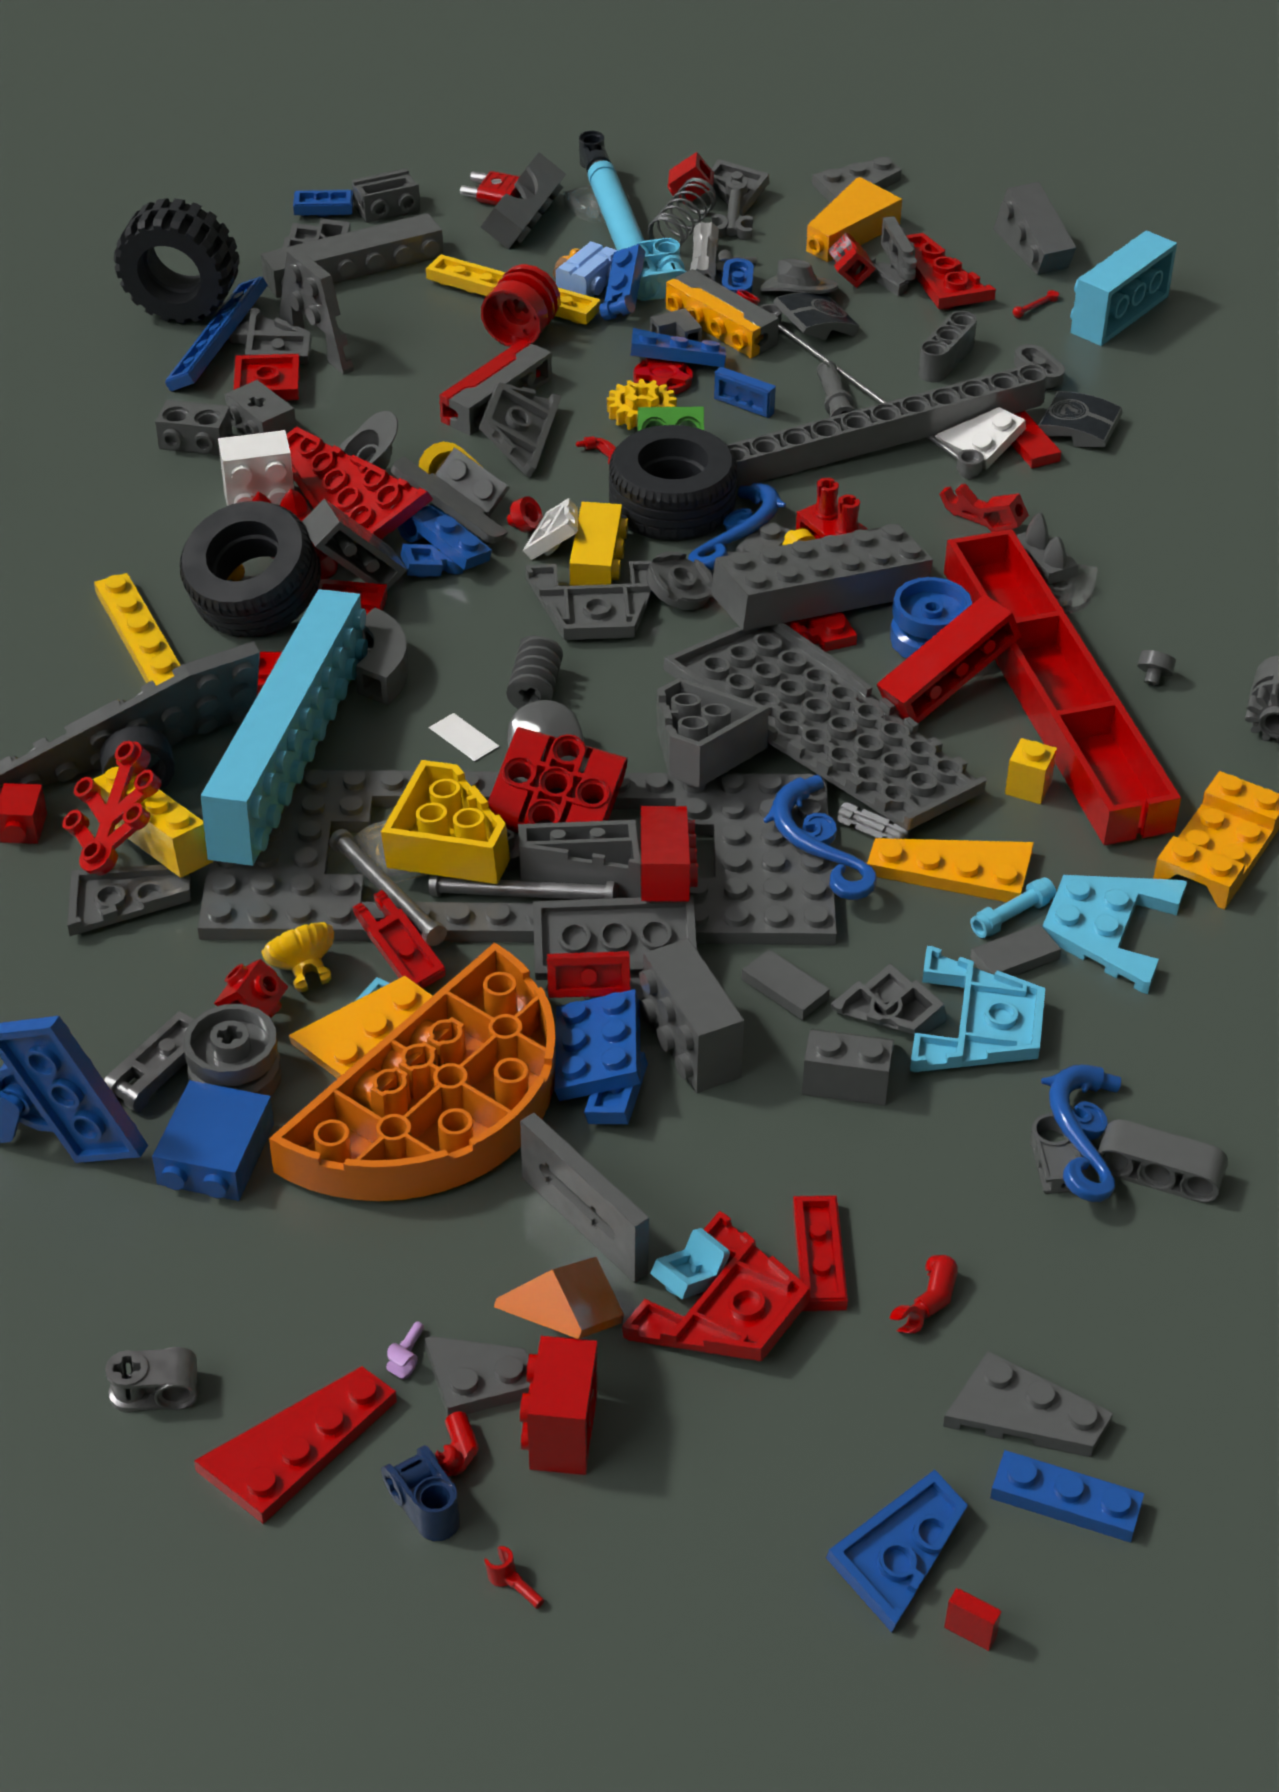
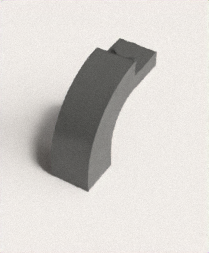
M374 608L366 615V623L363 629V639L368 641V653L356 665L358 694L389 705L401 693L407 682V643L405 633L399 623L389 614Z

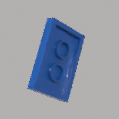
M635 989L620 993L615 992L607 996L584 1001H574L556 1007L554 1089L559 1101L641 1084L640 1003Z

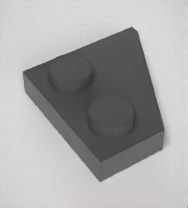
M434 1336L425 1338L427 1355L447 1416L458 1411L470 1414L521 1400L523 1393L529 1392L530 1383L526 1381L528 1355L525 1348Z

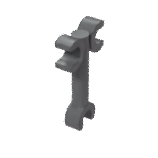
M731 177L726 179V193L730 196L727 218L722 214L712 215V222L719 228L718 238H722L727 234L728 236L736 235L742 240L752 239L753 217L741 216L739 218L741 197L746 195L748 190L747 178H743L741 185H733Z

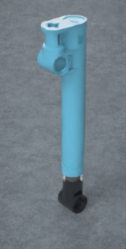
M585 131L579 136L580 165L587 171L588 180L616 250L619 251L640 244L646 251L637 299L646 301L666 298V282L687 272L684 270V263L680 256V243L672 238L644 240L615 167L611 163L605 149L604 135L599 131Z

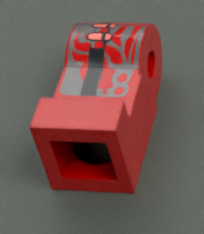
M847 232L828 250L836 262L834 266L837 272L856 288L876 269L866 251ZM864 264V269L858 275H855L859 266Z

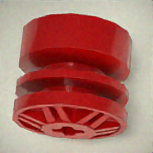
M528 264L513 266L505 272L497 285L484 298L481 305V320L485 329L496 341L508 347L513 346L522 339L532 344L551 322V319L555 317L561 305L560 292L556 282L548 273L537 266Z

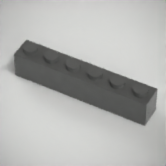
M429 213L261 253L263 278L277 298L282 296L288 251L299 248L332 276L333 283L434 259L441 254L444 255L443 233Z

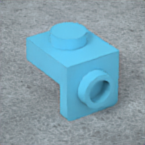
M698 1228L692 1231L685 1250L656 1259L650 1274L664 1284L668 1292L683 1300L705 1292L724 1269L730 1252L705 1230Z

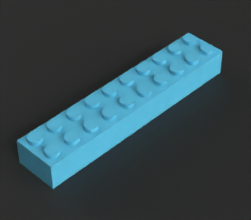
M318 589L201 794L208 860L253 866L259 853L266 850L269 835L273 828L278 827L284 806L290 804L296 783H301L307 762H312L317 743L323 741L327 724L330 720L335 719L340 700L346 698L350 681L356 679V665L368 653V641L363 639L366 610L361 608L360 594Z

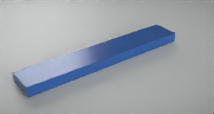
M263 276L243 282L236 287L167 377L165 384L170 391L191 385L197 381L268 286Z

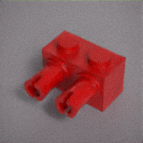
M832 478L818 480L816 504L797 511L796 530L807 529L816 539L827 535L836 536L852 533L856 530L868 529L858 522L860 500L856 499L854 495H842L839 497L837 505L839 483L835 482Z

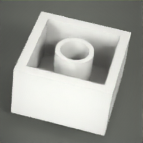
M285 430L218 438L227 506L252 501L257 492L264 494L272 504L280 505L285 494L290 489L294 490L291 452Z

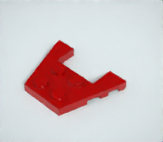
M719 1211L703 1230L729 1250L730 1255L727 1260L729 1262L685 1316L644 1299L622 1325L623 1338L629 1341L763 1361L811 1300L810 1288L774 1256L768 1257L756 1247L755 1239L745 1231L740 1233L732 1226L731 1218Z

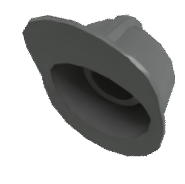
M391 411L375 413L354 434L349 436L339 448L350 456L355 455L385 470L390 463L393 450L392 443L398 431L397 417Z

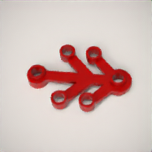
M125 741L117 747L115 758L119 768L107 803L100 794V785L90 777L80 779L74 787V794L81 801L88 804L100 823L95 837L88 828L90 825L89 818L79 810L70 811L62 822L63 828L75 836L83 847L79 863L81 868L89 874L101 876L111 871L118 860V853L115 849L134 832L144 828L150 821V812L140 803L158 792L161 787V779L151 770H145L150 763L151 755L138 742ZM137 775L134 781L136 789L125 797L131 777ZM123 819L125 823L114 831L115 825Z

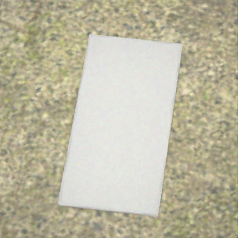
M455 713L429 727L473 761L499 747V745Z

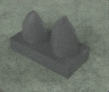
M1037 513L1032 518L1027 532L1016 536L1047 585L1076 577L1079 565L1066 552L1062 539L1060 537L1052 538L1048 534V527L1043 513Z

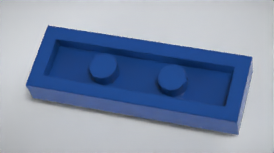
M1004 1450L992 1486L990 1499L1131 1543L1144 1493Z

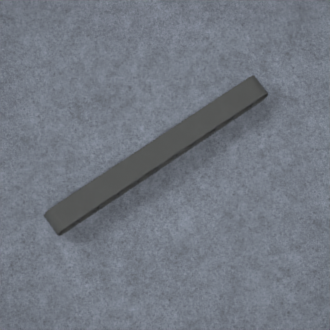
M1024 365L728 444L727 446L734 454L737 463L736 488H739L741 485H752L753 483L763 482L933 436L998 407L1012 414L1039 407L1045 400L1047 371L1039 365Z

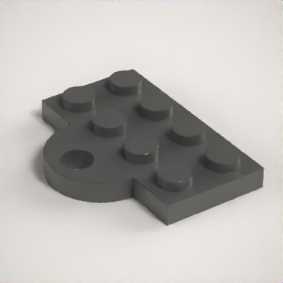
M693 895L690 896V901H641V897L533 901L535 980H548L547 954L629 951L630 990H636L640 1001L643 1000V988L640 983L639 974L643 971L645 952L689 938L697 950ZM602 996L583 997V998H584V1000H588V999L598 998V997H602Z

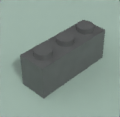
M325 498L302 521L309 538L316 548L366 583L387 584L388 590L407 571L391 546Z

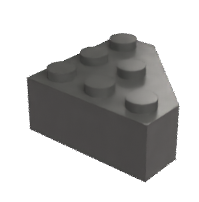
M681 677L658 688L656 730L669 777L682 781L689 787L700 788L765 750L768 743L769 708Z

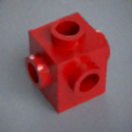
M260 958L247 966L241 963L232 969L224 980L227 986L214 1004L216 1006L243 1004L258 1008L272 1018L280 1010L282 1003L279 1000L289 986L277 975L273 968Z

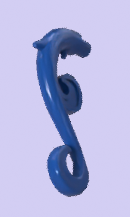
M753 483L751 486L741 485L738 489L739 498L750 499L755 504L761 503L762 506L755 514L749 508H741L729 513L723 522L726 532L693 550L689 554L688 559L692 562L697 559L709 571L713 570L715 558L728 556L725 545L744 538L760 529L762 525L768 523L776 515L779 508H785L786 503L781 500L776 489L767 484ZM715 550L713 554L704 557L705 554Z
M820 775L807 779L799 777L784 785L777 792L769 813L763 819L764 822L774 821L776 828L782 836L800 850L839 863L830 874L829 886L834 894L847 900H859L871 894L877 883L874 869L857 857L829 846L837 835L836 822L832 817L825 813L807 815L802 829L793 820L792 810L794 806L802 807V801L808 799L810 793L823 789L824 783ZM845 866L858 870L862 875V879L858 881L844 879L842 875L845 873Z
M1085 1064L1073 1065L1061 1070L1058 1074L1042 1078L1041 1083L1051 1087L1049 1101L1055 1121L1062 1133L1083 1156L1071 1160L1064 1168L1063 1180L1073 1194L1083 1200L1102 1202L1108 1199L1115 1190V1179L1106 1162L1089 1139L1094 1140L1102 1135L1108 1125L1107 1117L1104 1111L1097 1105L1086 1101L1078 1103L1072 1109L1069 1097L1070 1093L1076 1089H1082L1083 1093H1086L1088 1090L1096 1092L1099 1089L1116 1093L1121 1086V1077L1105 1073L1102 1067ZM1091 1165L1098 1173L1100 1183L1088 1180L1083 1175L1082 1170H1086Z

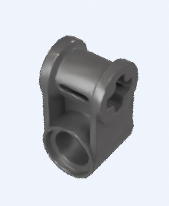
M170 1347L160 1350H125L114 1354L107 1361L105 1371L107 1380L111 1383L108 1391L109 1399L113 1407L119 1411L180 1410L192 1406L196 1402L197 1357L190 1349ZM126 1363H130L131 1374H127ZM125 1389H130V1400L126 1398Z

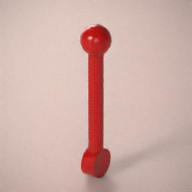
M1050 290L1045 297L1023 307L1016 306L1012 311L1013 316L1021 318L1025 312L1048 301H1058L1059 292Z

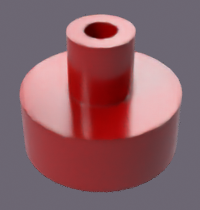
M525 496L511 504L507 521L511 527L516 526L521 532L527 533L537 528L543 515L537 501L530 496Z

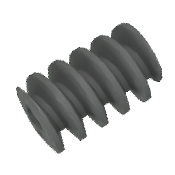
M536 635L526 636L521 639L506 691L509 702L517 709L531 702L552 699L563 658L562 647L556 641Z

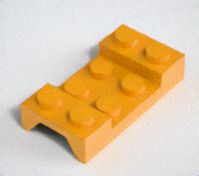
M1219 771L1205 790L1202 804L1178 837L1173 836L1158 856L1153 879H1169L1179 874L1207 886L1217 907L1225 910L1279 830V793Z

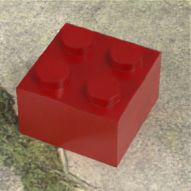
M541 1335L538 1354H529L526 1381L530 1383L529 1392L523 1393L521 1398L520 1422H523L521 1450H529V1470L586 1475L598 1397L597 1341Z

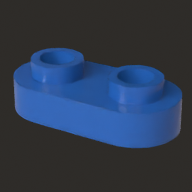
M741 258L726 261L723 267L722 286L734 293H737L738 289H742L752 294L753 263Z

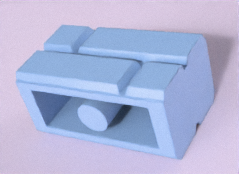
M590 241L556 269L557 287L590 297L599 295L603 288L608 285L613 255L617 250L609 247L603 248L602 245Z

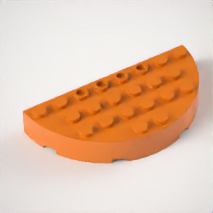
M494 942L269 1138L273 1173L291 1183L333 1197L365 1201H393L424 1197L447 1191L466 1184L503 1163L521 1147L520 1121L532 1113L543 1119L550 1104L555 1085L556 1041L553 1013L543 988H538L537 984L530 977L529 969L513 954Z

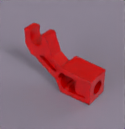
M966 483L961 484L955 490L956 495L951 486L945 487L939 493L945 508L954 516L958 515L986 526L991 532L1017 528L1029 516L1020 493L994 496L988 502L978 499Z

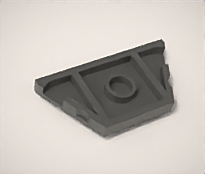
M498 382L493 390L479 429L530 478L538 464L561 396L552 393L549 399L535 396L536 392L534 389L517 388L510 384Z

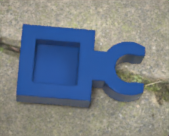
M402 545L401 558L407 569L406 573L409 576H441L442 571L451 574L463 573V569L444 553L438 551L434 545Z

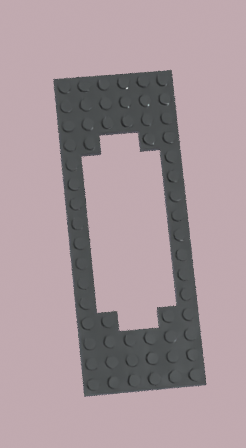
M304 770L301 783H296L293 789L290 804L288 806L285 805L281 812L278 827L273 828L269 835L266 850L259 853L253 866L214 861L208 864L197 928L199 940H272L283 932L304 924L325 922L333 927L334 941H371L367 932L354 915L353 906L362 902L377 922L385 918L375 902H363V874H327L330 852L329 839L332 832L339 829H346L348 832L370 833L373 807H395L415 771ZM463 771L467 782L471 786L475 785L488 801L499 772ZM625 773L613 809H641V806H687L688 820H695V834L714 836L715 877H698V887H690V896L693 895L696 944L836 945L834 893L829 886L832 861L800 850L782 836L776 828L774 821L765 823L763 820L769 813L777 792L784 785L799 777L807 779L818 774L724 773L708 782L705 786L698 788L689 787L684 782L669 777L668 773ZM518 777L512 781L516 783H523L528 779L524 777ZM821 777L824 783L823 789L810 793L809 798L802 801V807L798 808L795 805L792 810L793 820L801 829L807 815L813 813H825L828 815L826 779ZM552 788L549 790V792L556 794L564 791L562 788ZM597 798L585 800L589 804H596L601 801ZM414 902L434 922L438 921L446 928L447 935L443 942H534L533 903ZM415 926V928L422 936V932Z

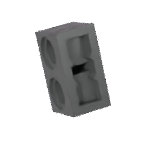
M166 400L155 421L159 449L220 455L218 438L231 437L233 433L230 406Z

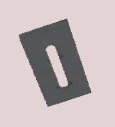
M532 1113L521 1120L522 1178L634 1283L648 1275L649 1217L538 1115ZM595 1208L596 1213H594L591 1209Z

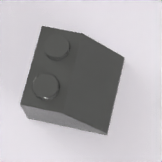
M810 1029L804 1059L802 1095L885 1106L895 1039Z

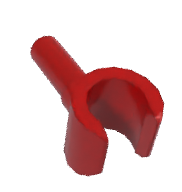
M505 1546L497 1547L499 1559L503 1564L493 1565L488 1559H484L488 1580L495 1586L503 1587L509 1585L533 1607L538 1609L544 1603V1599L516 1572L512 1551Z

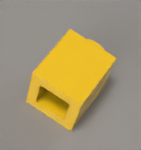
M1021 738L1009 760L1005 794L1041 805L1052 783L1057 748Z

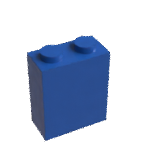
M189 1080L152 1155L157 1185L166 1186L173 1190L182 1189L207 1194L213 1198L240 1201L274 1126L271 1096Z

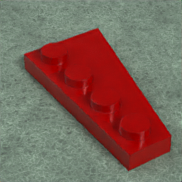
M926 234L906 235L909 242H912L915 247L917 265L914 269L916 270V278L938 309H951L955 306L995 300L996 289L990 284L982 285L980 283V276L974 272L967 273L963 270L962 262L956 258L945 256V249Z
M361 1366L194 1460L196 1472L264 1524L397 1402L396 1391Z

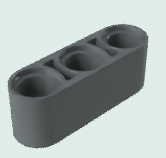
M967 311L953 312L922 343L918 375L922 380L927 382L944 380L972 351L977 325V317L973 313Z
M1121 1119L1108 1123L1098 1149V1153L1106 1162L1113 1177L1203 1203L1211 1202L1217 1198L1228 1166L1227 1155L1218 1147Z

